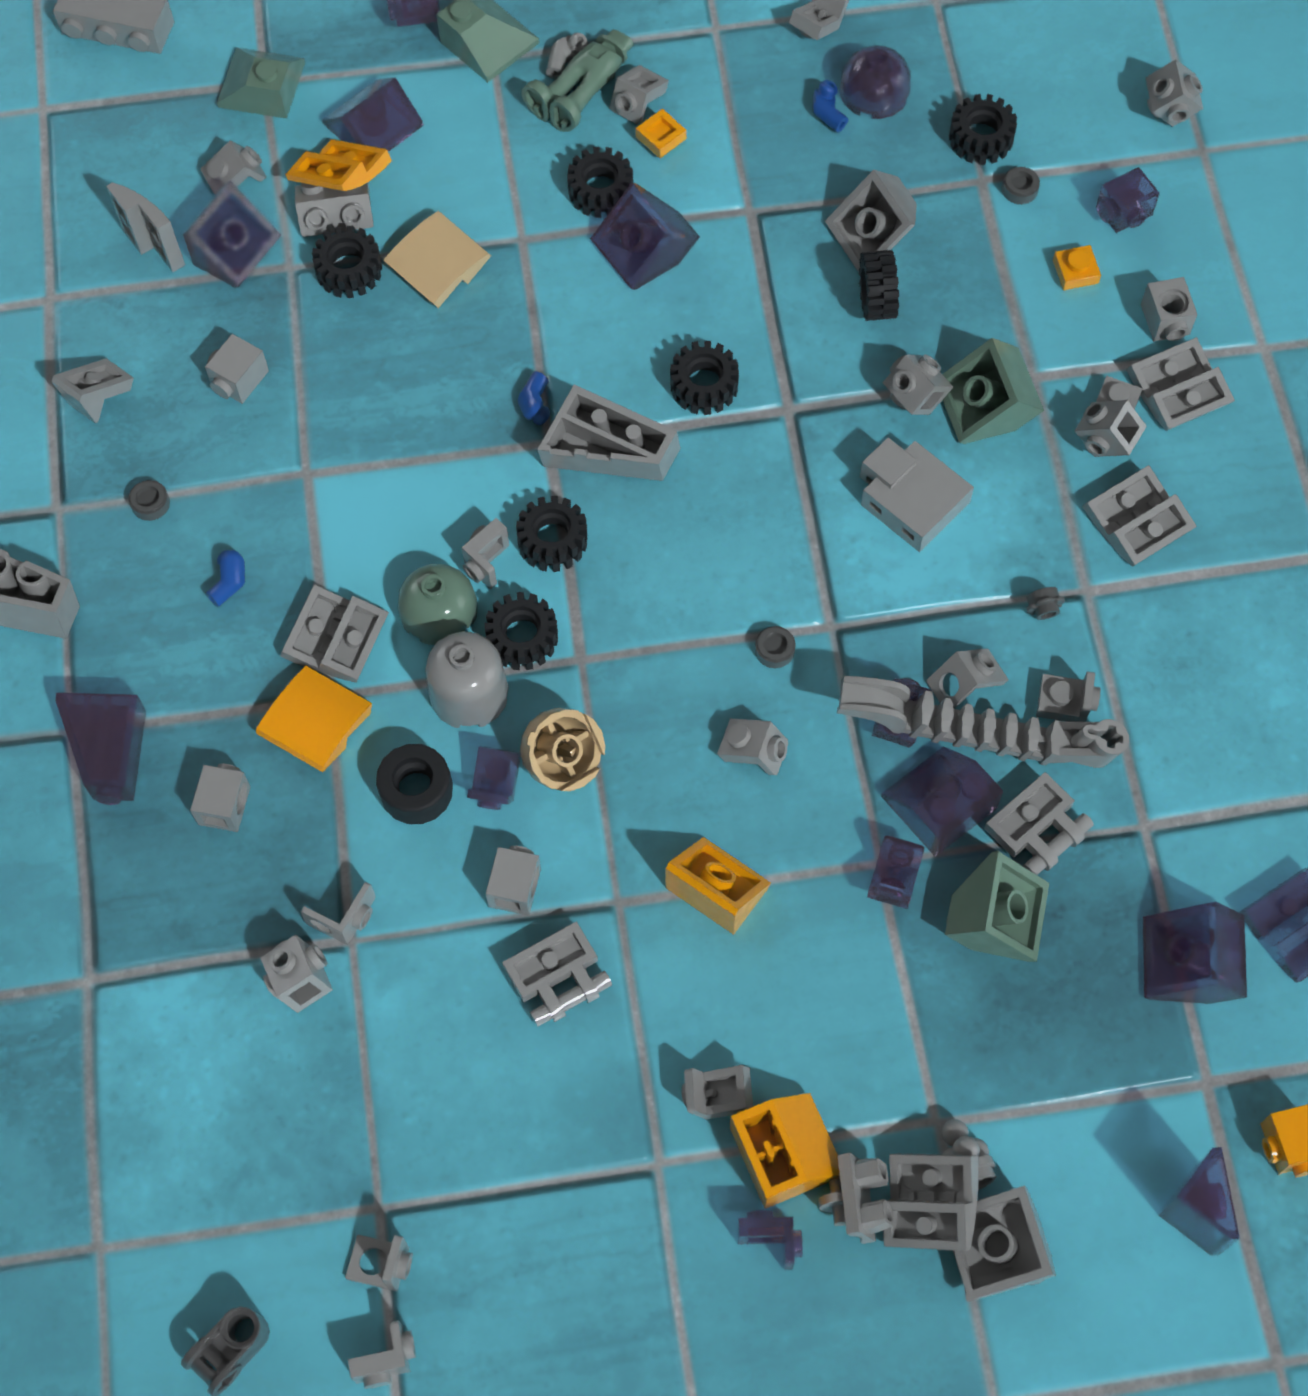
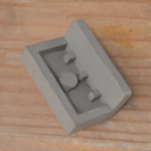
M368 182L348 191L304 183L295 186V206L300 232L303 237L321 235L328 230L330 233H335V227L341 226L342 232L347 231V225L354 226V230L373 227Z

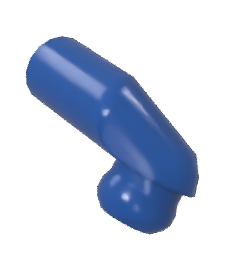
M823 80L813 94V112L834 131L841 132L848 122V117L835 108V95L838 92V87L830 80Z
M534 371L518 396V406L528 421L532 420L534 424L542 425L550 416V409L543 405V400L540 397L549 380L542 373Z
M224 550L218 555L217 564H220V580L205 592L209 600L217 607H220L245 584V561L242 555L234 550Z

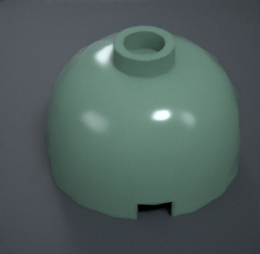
M429 564L420 567L406 577L399 589L398 612L403 627L409 634L411 633L418 637L425 644L435 645L449 634L465 631L471 623L474 624L477 618L478 603L470 580L460 570L449 565Z

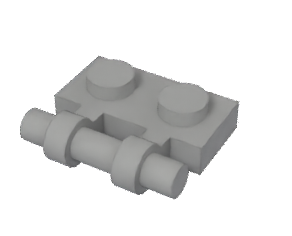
M1044 772L986 823L984 829L1013 858L1026 848L1033 857L1023 867L1038 875L1041 871H1049L1058 863V856L1070 846L1076 847L1085 839L1084 834L1094 826V823L1084 813L1074 821L1065 813L1073 806L1075 800ZM1053 825L1059 834L1046 844L1039 835L1049 826Z
M577 921L502 962L503 968L523 1003L538 994L544 1004L530 1011V1015L537 1027L551 1019L556 1022L564 1018L567 1010L585 1000L589 1004L600 997L599 993L612 986V982L605 971L590 978L585 968L598 962V957ZM572 976L577 986L556 996L551 987Z

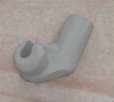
M573 33L553 44L546 68L548 77L557 79L565 69L566 63L570 62L580 50L588 45L587 38L582 33Z

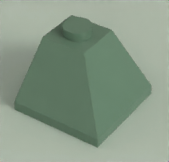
M455 0L436 14L440 42L487 83L539 44L537 36L493 0Z
M236 47L217 102L218 108L287 119L305 65L304 58Z
M991 852L952 894L945 935L973 951L1027 962H1037L1049 882L1001 852Z

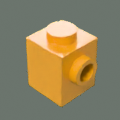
M1308 1104L1271 1113L1260 1123L1265 1136L1262 1139V1147L1268 1162L1275 1164L1278 1175L1293 1171L1294 1177L1308 1175Z

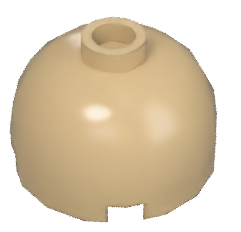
M554 708L541 712L529 722L522 735L520 754L523 766L535 781L550 789L570 792L584 787L596 777L600 770L597 766L601 755H605L606 746L602 730L593 718L575 709Z

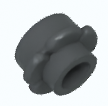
M1056 587L1042 588L1030 593L1026 597L1029 605L1026 611L1031 615L1036 614L1038 620L1049 619L1060 613L1059 608L1065 602V599L1059 596Z

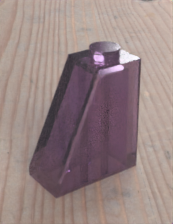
M56 693L55 701L83 785L93 800L105 805H117L121 801H134L146 710L138 695Z

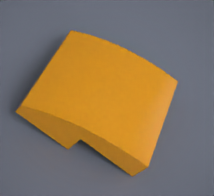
M331 139L319 153L305 151L285 175L289 181L348 191L372 180L392 160L387 149Z
M305 666L271 705L257 726L256 734L323 773L346 749L347 738L371 714L372 703L310 667Z

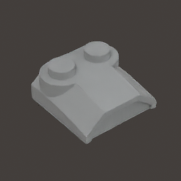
M1026 1186L977 1201L971 1248L968 1251L953 1250L964 1283L967 1302L1025 1285H1036L1045 1279L1056 1276L1052 1255L1037 1210Z

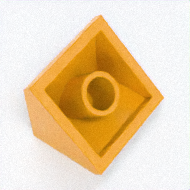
M702 837L669 861L665 868L666 889L733 935L771 884L770 881L705 837Z

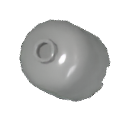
M462 631L449 634L434 645L428 655L425 673L431 706L438 717L455 728H459L460 725L473 726L477 724L479 727H483L498 718L507 704L509 687L500 653L491 641L478 633Z

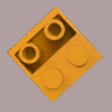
M810 1093L770 1099L731 1116L730 1130L764 1209L829 1183L832 1179L840 1178L838 1154Z

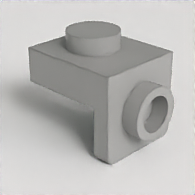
M812 0L793 10L789 23L798 28L803 36L818 40L839 29L849 0Z
M231 140L201 168L213 193L222 199H225L248 176L260 182L266 178L260 166L262 163L260 156L251 147L246 146L244 148Z
M497 518L487 526L482 525L472 533L469 541L461 547L464 559L463 569L467 575L476 583L482 581L490 589L497 584L495 569L490 562L510 546L507 527Z
M730 719L717 754L724 762L758 764L768 775H777L781 763L787 754L788 739L771 721Z
M738 1065L702 1072L695 1068L684 1070L685 1083L682 1085L681 1092L683 1102L689 1113L708 1120L734 1115L753 1107L749 1067Z
M399 1320L389 1322L393 1350L348 1359L350 1377L356 1384L363 1383L365 1389L382 1387L392 1383L391 1376L410 1372L409 1359L416 1358L412 1331H404Z

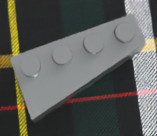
M0 549V626L67 639L80 608L71 581L27 560L25 562L18 561L10 557L7 551Z

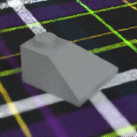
M873 170L825 222L859 272V259L862 252L891 250L915 226L917 203L898 176Z

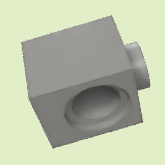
M1179 277L1147 284L1141 307L1153 341L1166 339L1175 341L1190 335L1197 317V311L1185 278Z
M221 763L217 767L203 765L190 809L198 825L238 832L251 788L244 772L230 764Z
M510 846L509 849L498 847L485 893L490 908L530 915L541 872L539 855H535L532 850L522 846Z

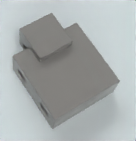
M887 438L862 462L860 478L869 485L863 490L861 506L919 552L971 502L974 487L916 441L904 450L890 438Z

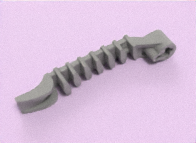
M844 676L841 679L839 706L837 707L838 714L872 720L886 726L893 733L909 734V737L915 739L919 736L929 738L934 743L939 741L953 743V746L958 748L963 745L973 747L978 752L983 750L993 751L998 756L1003 757L1007 754L1017 756L1018 760L1021 761L1027 759L1036 760L1045 766L1049 763L1073 762L1093 768L1105 767L1125 751L1129 744V735L1126 728L1120 722L1112 719H1105L1100 722H1062L1055 720L1047 728L1040 727L1039 719L1031 717L1026 723H1020L1017 720V715L1014 713H1009L1004 719L996 718L995 711L989 708L982 714L974 713L973 706L970 704H965L960 710L953 709V702L950 698H944L937 706L934 705L933 693L927 690L916 701L909 700L910 689L906 685L895 681L859 676Z

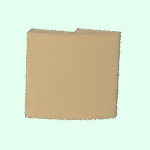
M437 211L409 232L383 261L439 308L462 280L468 284L491 255L441 212Z

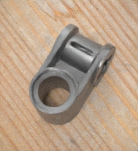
M233 1308L224 1315L206 1336L190 1348L183 1357L181 1366L185 1370L192 1369L209 1386L207 1392L211 1396H218L232 1384L242 1368L264 1347L269 1336L268 1323L263 1316L249 1308ZM244 1319H252L254 1323L252 1336L245 1342H238L235 1337L237 1325ZM207 1360L216 1368L217 1371H215V1370L209 1365V1363L207 1362Z

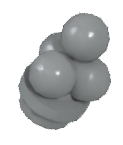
M957 1119L947 1121L942 1128V1138L948 1145L953 1147L946 1149L943 1154L978 1155V1190L986 1187L996 1179V1174L993 1170L996 1164L989 1155L988 1145L981 1139L969 1137L968 1128L962 1121Z

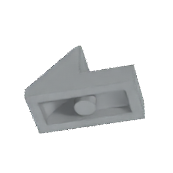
M106 358L53 375L52 383L69 405L94 423H98L104 399L130 391L134 378Z

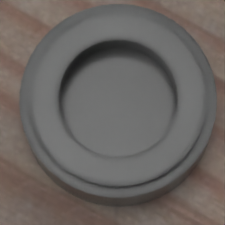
M1027 167L1012 168L1004 176L1002 193L1012 203H1030L1038 194L1040 179L1033 170Z
M142 481L136 484L129 493L128 500L131 509L142 520H156L162 517L169 509L170 498L165 487L157 481Z
M778 626L768 627L757 636L755 643L756 657L763 665L769 668L784 667L794 657L795 639L785 628Z

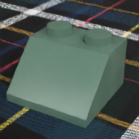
M995 338L989 339L942 374L953 386L943 399L959 443L967 444L1014 432L1044 411L1019 348Z

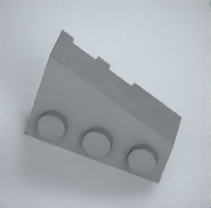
M574 384L537 450L543 467L663 481L680 450V444L676 430Z

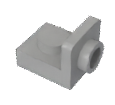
M638 65L617 78L610 104L611 111L635 124H639L643 121L647 104L666 93L669 80Z
M1086 672L1084 680L1043 674L1040 681L1036 717L1067 722H1086L1090 710L1097 711L1101 688L1094 686L1095 673Z

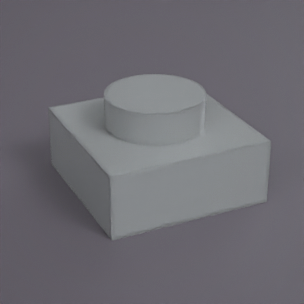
M1106 376L1096 402L1128 400L1135 409L1143 388Z

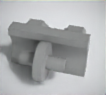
M851 1153L837 1155L840 1179L829 1181L830 1194L823 1195L818 1199L819 1209L824 1212H833L834 1225H846L847 1235L859 1237L862 1244L876 1242L875 1233L894 1226L893 1210L890 1203L885 1199L871 1202L870 1189L888 1185L887 1165L879 1158L859 1159Z

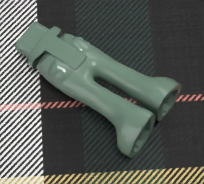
M612 29L607 35H599L596 38V42L589 43L574 56L559 77L549 86H546L537 79L528 82L522 89L524 102L540 120L546 122L550 118L557 130L570 132L580 123L581 111L590 99L615 77V72L627 60V52L634 45L632 39L615 29ZM581 82V84L569 96H567V94L574 88V86Z

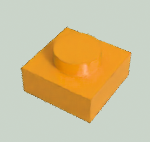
M661 109L636 127V138L658 158H662L686 140L687 130L664 109Z
M1091 245L1056 251L1054 253L1053 263L1063 290L1099 284L1101 273Z

